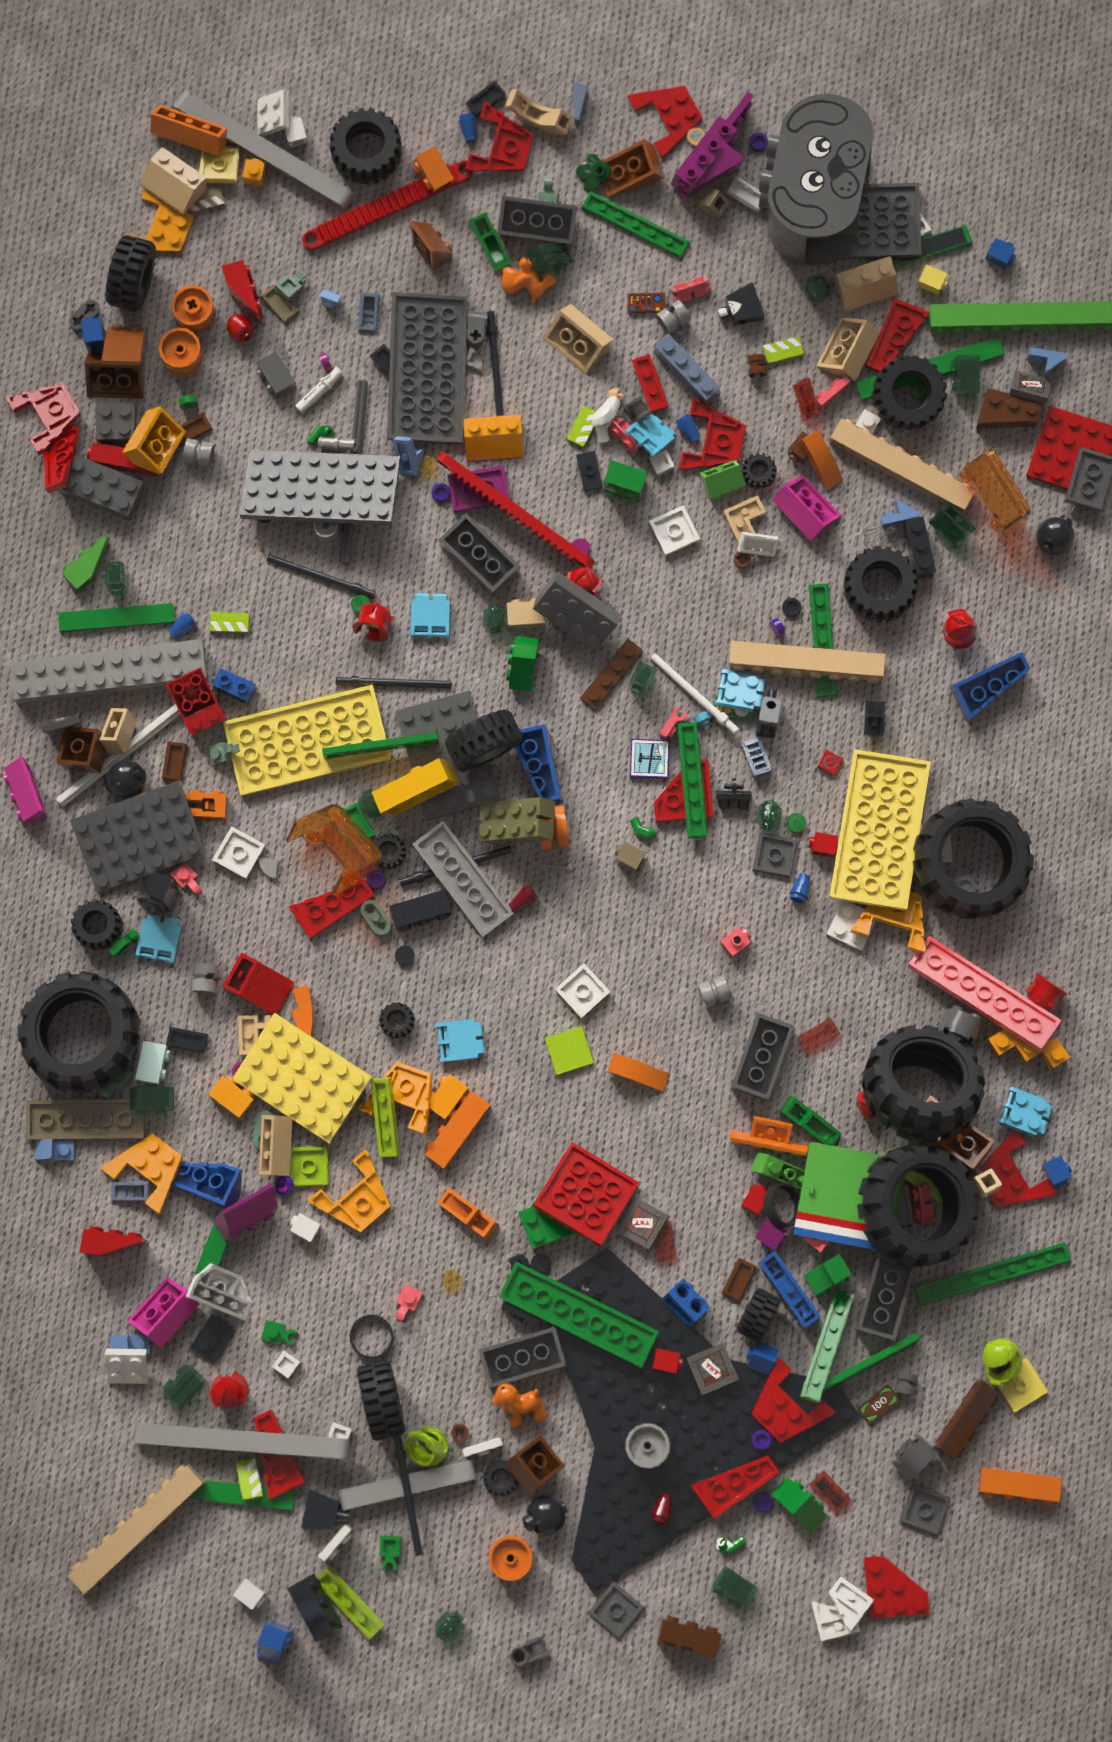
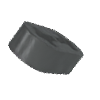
M87 300L76 310L69 319V324L74 331H82V325L74 326L75 319L80 320L84 317L81 320L83 321L88 317H97L99 315L100 307L98 303L94 300ZM94 306L95 312L90 311L87 315H85L88 312L87 307Z

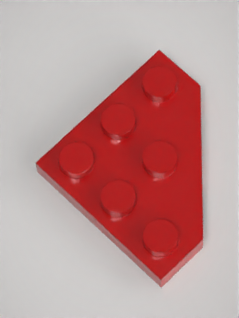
M708 759L700 760L705 817L713 818ZM682 771L654 801L655 823L686 820Z
M884 1556L863 1557L867 1595L874 1600L868 1609L869 1619L930 1613L928 1593Z

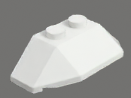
M209 1264L193 1278L186 1297L244 1321H246L253 1303L242 1276L214 1264Z

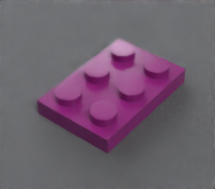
M504 465L471 471L509 498ZM447 474L454 513L494 507V503L488 504V498L482 500V494L477 496L476 490L470 491L469 485L464 487L463 481L457 482V476L452 478L451 474Z

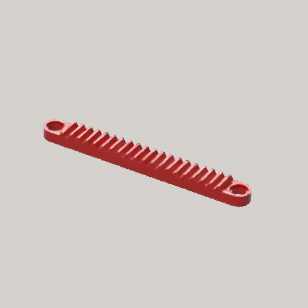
M467 160L448 165L447 167L454 180L437 191L432 192L431 189L428 190L423 182L425 178L421 177L418 181L415 180L411 184L408 183L405 187L393 190L392 193H386L385 196L373 199L370 203L367 202L363 206L360 205L357 209L354 208L350 212L347 211L344 215H339L337 218L325 221L324 224H319L317 227L305 232L302 237L303 246L307 250H317L471 179L474 172H469L467 175H462L459 172L460 168L466 167ZM311 236L317 239L314 245H309L306 242Z
M444 452L438 455L436 461L451 472L452 478L457 476V482L463 481L464 487L469 485L470 491L476 490L477 496L482 494V500L488 498V504L494 503L495 509L500 507L502 514L507 512V518L513 516L514 523L519 521V526L525 525V530H532L531 534L533 536L538 534V540L544 539L545 545L550 543L551 549L556 547V553L563 552V558L568 556L569 562L575 561L582 567L589 566L590 569L596 564L587 554Z

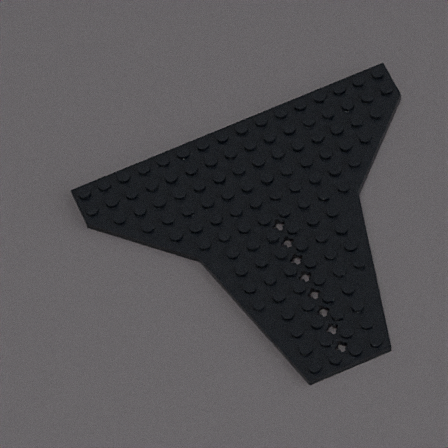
M605 1248L557 1280V1282L590 1298H600V1303L659 1331L643 1364L645 1367L643 1369L644 1374L640 1375L639 1373H634L636 1369L635 1364L553 1325L556 1329L564 1360L594 1444L592 1462L571 1558L593 1594L711 1516L691 1485L765 1456H769L779 1471L860 1417L840 1385L823 1393L821 1398L835 1411L834 1415L779 1442L751 1415L769 1375L748 1368L747 1363L731 1360L739 1380L701 1395L686 1358L714 1346L692 1326L688 1328L661 1300L662 1298L611 1250ZM581 1281L590 1282L588 1291L585 1289L580 1290ZM656 1349L680 1353L679 1358L683 1359L681 1370H677L676 1374L652 1369ZM789 1373L778 1386L805 1413L809 1414L817 1404L800 1399L807 1376ZM647 1381L650 1383L655 1382L656 1385L653 1392L645 1390ZM660 1397L661 1400L666 1399L667 1402L664 1409L656 1407L655 1404L658 1403L657 1398ZM642 1424H654L662 1428L670 1442L669 1453L666 1459L660 1465L652 1468H643L634 1464L628 1457L625 1449L629 1432ZM758 1430H765L771 1435L772 1442L766 1450H758L752 1445V1435ZM645 1442L644 1448L649 1450L651 1443ZM661 1493L672 1496L670 1521L667 1522V1525L651 1521V1513Z

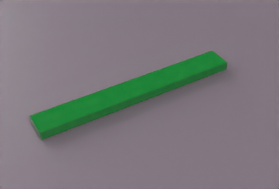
M999 337L929 358V363L932 365L935 363L938 366L937 370L939 373L942 372L945 375L1004 356L1005 353ZM877 375L855 382L861 401L872 398L873 383ZM912 375L902 376L895 381L892 391L910 386L919 379Z
M1063 1242L915 1286L914 1289L919 1305L922 1306L1070 1262L1071 1258L1066 1243Z

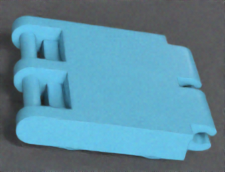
M653 413L636 421L624 432L637 441L639 446H643L652 458L675 439L673 436L675 432L666 424L661 426L662 421Z
M416 593L415 600H411V638H415V636H428V638L438 636L449 639L450 600H446V594H433V600H429V594Z
M722 669L720 673L722 676L721 684L718 685L719 695L718 699L715 700V705L753 712V709L760 710L765 680L759 679V675Z
M148 913L147 920L143 919L135 958H151L156 962L157 960H162L174 965L182 929L181 926H178L179 919L165 917L164 923H161L162 916ZM141 951H142V952H147V953H153V955L141 953ZM158 954H159V955H164V956H169V957H171V958L161 957V956H158Z
M474 1019L435 1024V1028H438L439 1041H437V1045H440L441 1054L439 1063L477 1059L478 1054H485L483 1039L476 1040V1037L483 1036L481 1022L474 1023ZM442 1027H443V1029H444V1038H445V1040H443V1037H442V1029H441ZM443 1045L446 1046V1055H447V1057H445V1055H444V1046H443Z
M1010 1087V1095L1007 1103L1004 1104L1005 1110L1002 1119H999L998 1123L1032 1137H1035L1036 1134L1043 1136L1048 1123L1045 1120L1049 1119L1053 1106L1047 1104V1100ZM1015 1094L1014 1102H1013V1105H1012V1104H1011V1101H1012L1013 1095ZM1008 1110H1010L1008 1120H1006Z

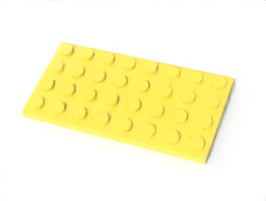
M373 685L223 721L228 744H232V746L239 744L240 752L232 754L231 758L241 796L391 760L389 750L324 759L322 754V748L386 739Z
M854 749L830 899L907 911L914 869L912 861L915 858V850H913L916 836L920 832L930 761Z

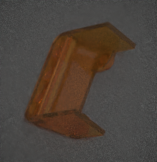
M993 448L986 450L962 468L959 476L965 483L974 484L992 514L991 526L995 532L998 531V540L1025 525L1031 513L1030 507Z
M337 804L328 805L296 820L285 840L289 843L303 837L307 843L312 845H318L323 842L345 867L341 871L332 891L333 896L355 886L379 863L382 857L378 847L349 814Z

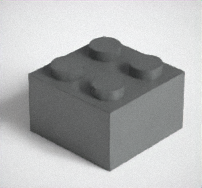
M96 402L97 443L127 445L137 428V407L135 402Z

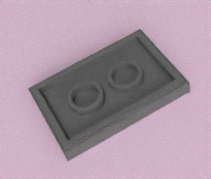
M1080 447L1064 502L1101 513L1112 477V456Z

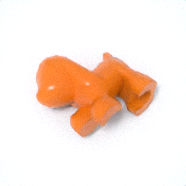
M532 254L528 261L524 257L520 260L519 267L522 271H517L511 267H506L502 270L501 287L508 294H515L526 287L532 297L531 303H535L538 297L542 296L545 290L553 286L557 281L550 273L545 275L542 282L540 281L536 269L541 263Z
M502 1384L497 1388L492 1398L493 1405L497 1408H502L505 1414L512 1413L508 1420L510 1427L513 1429L522 1426V1415L533 1411V1418L537 1423L544 1421L547 1417L546 1405L541 1400L537 1389L519 1395L514 1386Z

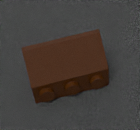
M87 353L85 360L87 397L144 399L145 356L140 365L102 364L103 353Z

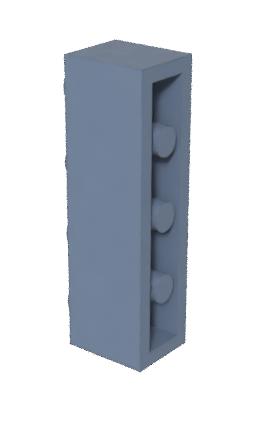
M669 334L655 345L654 353L702 403L707 405L720 394V387Z

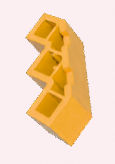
M1005 1029L986 1041L996 1058L1014 1048L1023 1064L1041 1054L1050 1070L1070 1058L1058 1040L1049 1039L1039 1052Z

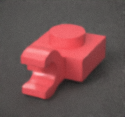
M675 707L672 716L664 725L659 736L665 740L668 736L672 738L677 730V727H675L676 723L684 721L687 713L685 712L682 717H678L676 713L679 708Z
M185 861L170 873L183 889L189 886L196 895L202 891L194 881L198 877L197 874Z
M404 1285L396 1302L401 1307L395 1318L403 1322L409 1309L415 1311L423 1293Z

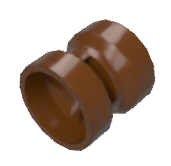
M763 354L749 355L747 357V363L750 366L748 376L754 378V373H760V377H765L767 375V368H765L766 356Z

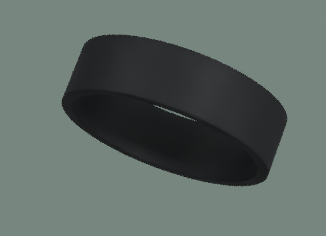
M788 1183L774 1185L767 1190L764 1196L765 1213L769 1221L776 1227L786 1228L795 1225L800 1193L793 1185ZM778 1188L788 1192L794 1202V1215L789 1224L783 1222L774 1209L773 1199Z
M370 1314L362 1316L355 1321L351 1327L349 1338L351 1346L357 1354L368 1359H375L389 1351L394 1336L388 1321L381 1316ZM364 1318H379L390 1329V1344L379 1355H363L353 1344V1330L357 1323Z

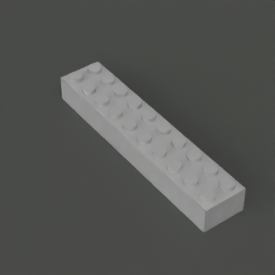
M202 639L10 662L13 697L16 704L166 686V683L200 667L208 681L205 648Z

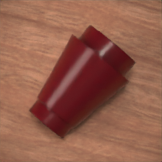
M527 885L525 888H521L508 905L517 913L534 903L538 896Z
M661 1493L651 1513V1521L667 1525V1522L670 1521L672 1496Z

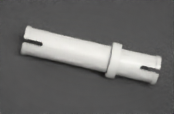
M335 367L325 378L322 377L320 382L295 407L304 414L328 390L331 391L333 389L332 386L344 374Z

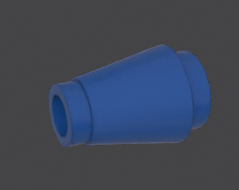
M474 113L460 115L458 123L465 141H476V117H474Z
M689 413L676 421V427L690 443L701 438L694 419L690 417Z
M186 612L180 615L168 632L174 639H177L194 629L197 622Z
M805 873L799 874L789 892L792 901L804 903L808 899L811 878Z

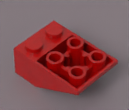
M244 260L222 265L230 296L258 324H262L260 318L264 316L249 265L245 266Z
M201 667L166 683L191 737L226 721Z
M241 952L222 987L224 990L273 1015L274 1013L278 1014L294 981Z
M89 1226V1229H83L79 1252L86 1255L107 1257L146 1244L147 1240L143 1239V1235L129 1232L127 1236L123 1235V1232L120 1230L109 1229V1232H104V1229L101 1227Z

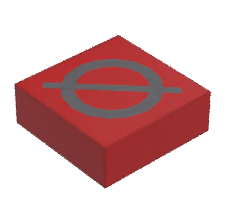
M826 750L817 768L834 776L843 758Z

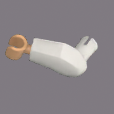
M611 389L609 391V398L592 416L591 425L596 428L598 443L610 440L606 424L616 416L621 404L620 400L623 399V395L618 394L619 389Z

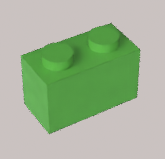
M736 460L700 473L706 494L710 499L721 498L725 493L730 491L737 492L742 489L741 487L746 486L740 464Z

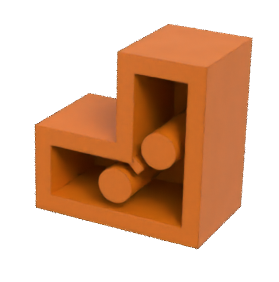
M436 146L419 154L413 160L414 165H412L415 174L425 178L423 182L428 190L431 189L432 192L437 191L454 180Z

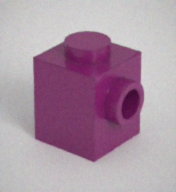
M767 1217L754 1238L761 1241L764 1247L775 1250L778 1245L782 1246L787 1239L785 1233L788 1229L776 1227Z

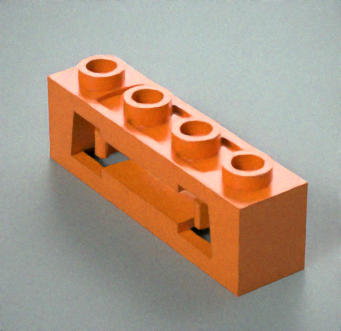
M193 790L192 793H185L188 803L204 804L205 802L206 811L190 808L194 819H227L228 797L222 791H212V794H205L204 791Z

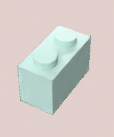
M143 1041L135 1080L160 1085L161 1081H165L167 1070H164L165 1062H169L171 1053L167 1045Z

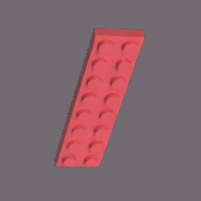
M931 936L927 938L924 942L926 948L924 955L916 953L909 962L908 968L1040 1052L1062 1020Z

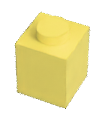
M926 265L917 287L939 295L940 290L944 291L948 281L945 280L947 273Z

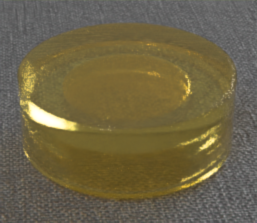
M429 455L423 456L419 472L423 475L433 474L437 467L435 459Z
M448 1270L442 1276V1283L447 1289L454 1290L461 1284V1275L456 1270Z

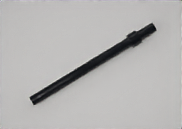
M488 311V326H486L490 341L496 416H504L497 346L498 326L495 324V312Z
M270 554L267 557V562L350 590L353 594H361L373 599L376 596V591L367 589L362 584L356 582L353 584Z
M359 676L336 677V685H351V687L373 685L451 688V681L359 678Z
M509 845L471 858L477 864L512 853V849ZM432 870L414 872V875L399 879L401 887L415 882L418 884L436 875Z
M401 1436L393 1437L396 1450L394 1452L395 1461L398 1460L415 1556L423 1555L405 1460L407 1454L406 1450L403 1449Z

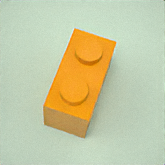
M451 1074L441 1078L437 1084L440 1087L435 1093L431 1092L429 1109L445 1121L458 1105L463 1095L469 1090L465 1084Z
M222 1075L208 1095L241 1119L255 1100L252 1098L254 1094L245 1087L243 1090L236 1086L238 1083L232 1077L228 1076L225 1078Z

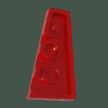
M894 298L866 368L879 373L886 364L895 359L929 315V311Z
M77 425L68 428L44 451L45 489L49 494L59 491L67 485L80 433Z
M363 879L288 907L311 939L361 906L365 901L375 897V895Z
M273 1409L254 1417L256 1432L284 1434ZM260 1454L269 1500L306 1482L294 1456Z
M765 1456L693 1484L691 1487L715 1519L780 1472L769 1456Z

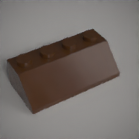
M977 1379L933 1446L953 1460L956 1457L960 1458L966 1450L963 1446L967 1440L971 1442L976 1435L975 1428L977 1425H982L988 1415L985 1413L988 1408H993L997 1403L998 1398L996 1396L998 1392L984 1380Z

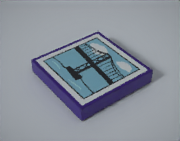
M631 739L630 778L668 779L670 740Z

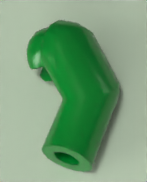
M329 425L317 426L306 441L314 446L320 437H331L334 434V429Z
M639 817L630 820L634 833L638 838L651 840L656 836L655 829L643 827Z
M742 1536L734 1541L725 1538H719L716 1541L717 1549L729 1554L735 1553L747 1544Z

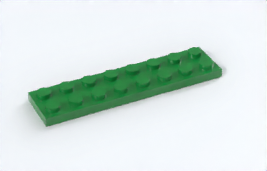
M515 1262L499 1295L500 1299L641 1368L659 1331L518 1262Z

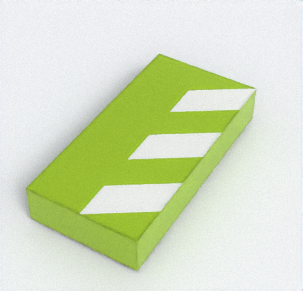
M799 336L762 347L767 365L804 356Z
M583 406L566 440L584 448L594 428L591 425V419L596 411Z
M211 612L210 632L249 633V613Z
M255 1458L236 1461L243 1502L263 1498Z

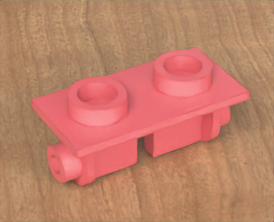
M702 276L693 279V283L688 285L685 282L674 285L675 289L671 290L673 293L676 292V295L673 296L674 301L679 300L683 303L692 300L691 292H694L695 298L709 295V292H712L710 285H706L709 279H704Z
M618 417L615 421L612 420L609 426L611 435L614 438H618L623 443L624 448L635 455L638 448L641 449L643 446H639L637 441L624 433L630 425L624 418Z
M912 1183L910 1198L913 1201L914 1208L912 1216L916 1223L924 1226L925 1223L932 1222V1218H934L932 1204H925V1201L931 1200L930 1186H928V1183H920V1186Z

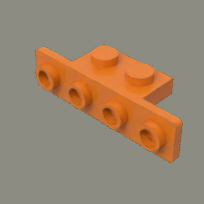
M754 1116L750 1134L733 1130L730 1132L729 1140L737 1145L748 1144L757 1149L769 1148L774 1152L782 1153L784 1151L799 1157L802 1155L807 1156L808 1145L789 1142L793 1123Z

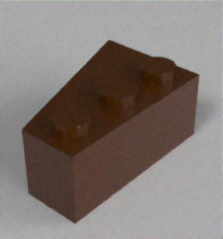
M987 388L976 429L1036 427L1043 403Z
M667 1615V1619L662 1618L656 1641L657 1644H665L677 1649L716 1658L721 1638L718 1628L706 1626V1629L699 1628V1623L688 1620L686 1624L678 1622L679 1618Z

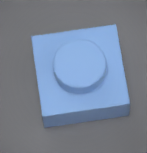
M324 289L322 290L320 298L323 305L328 308H334V306L339 308L342 302L341 296Z

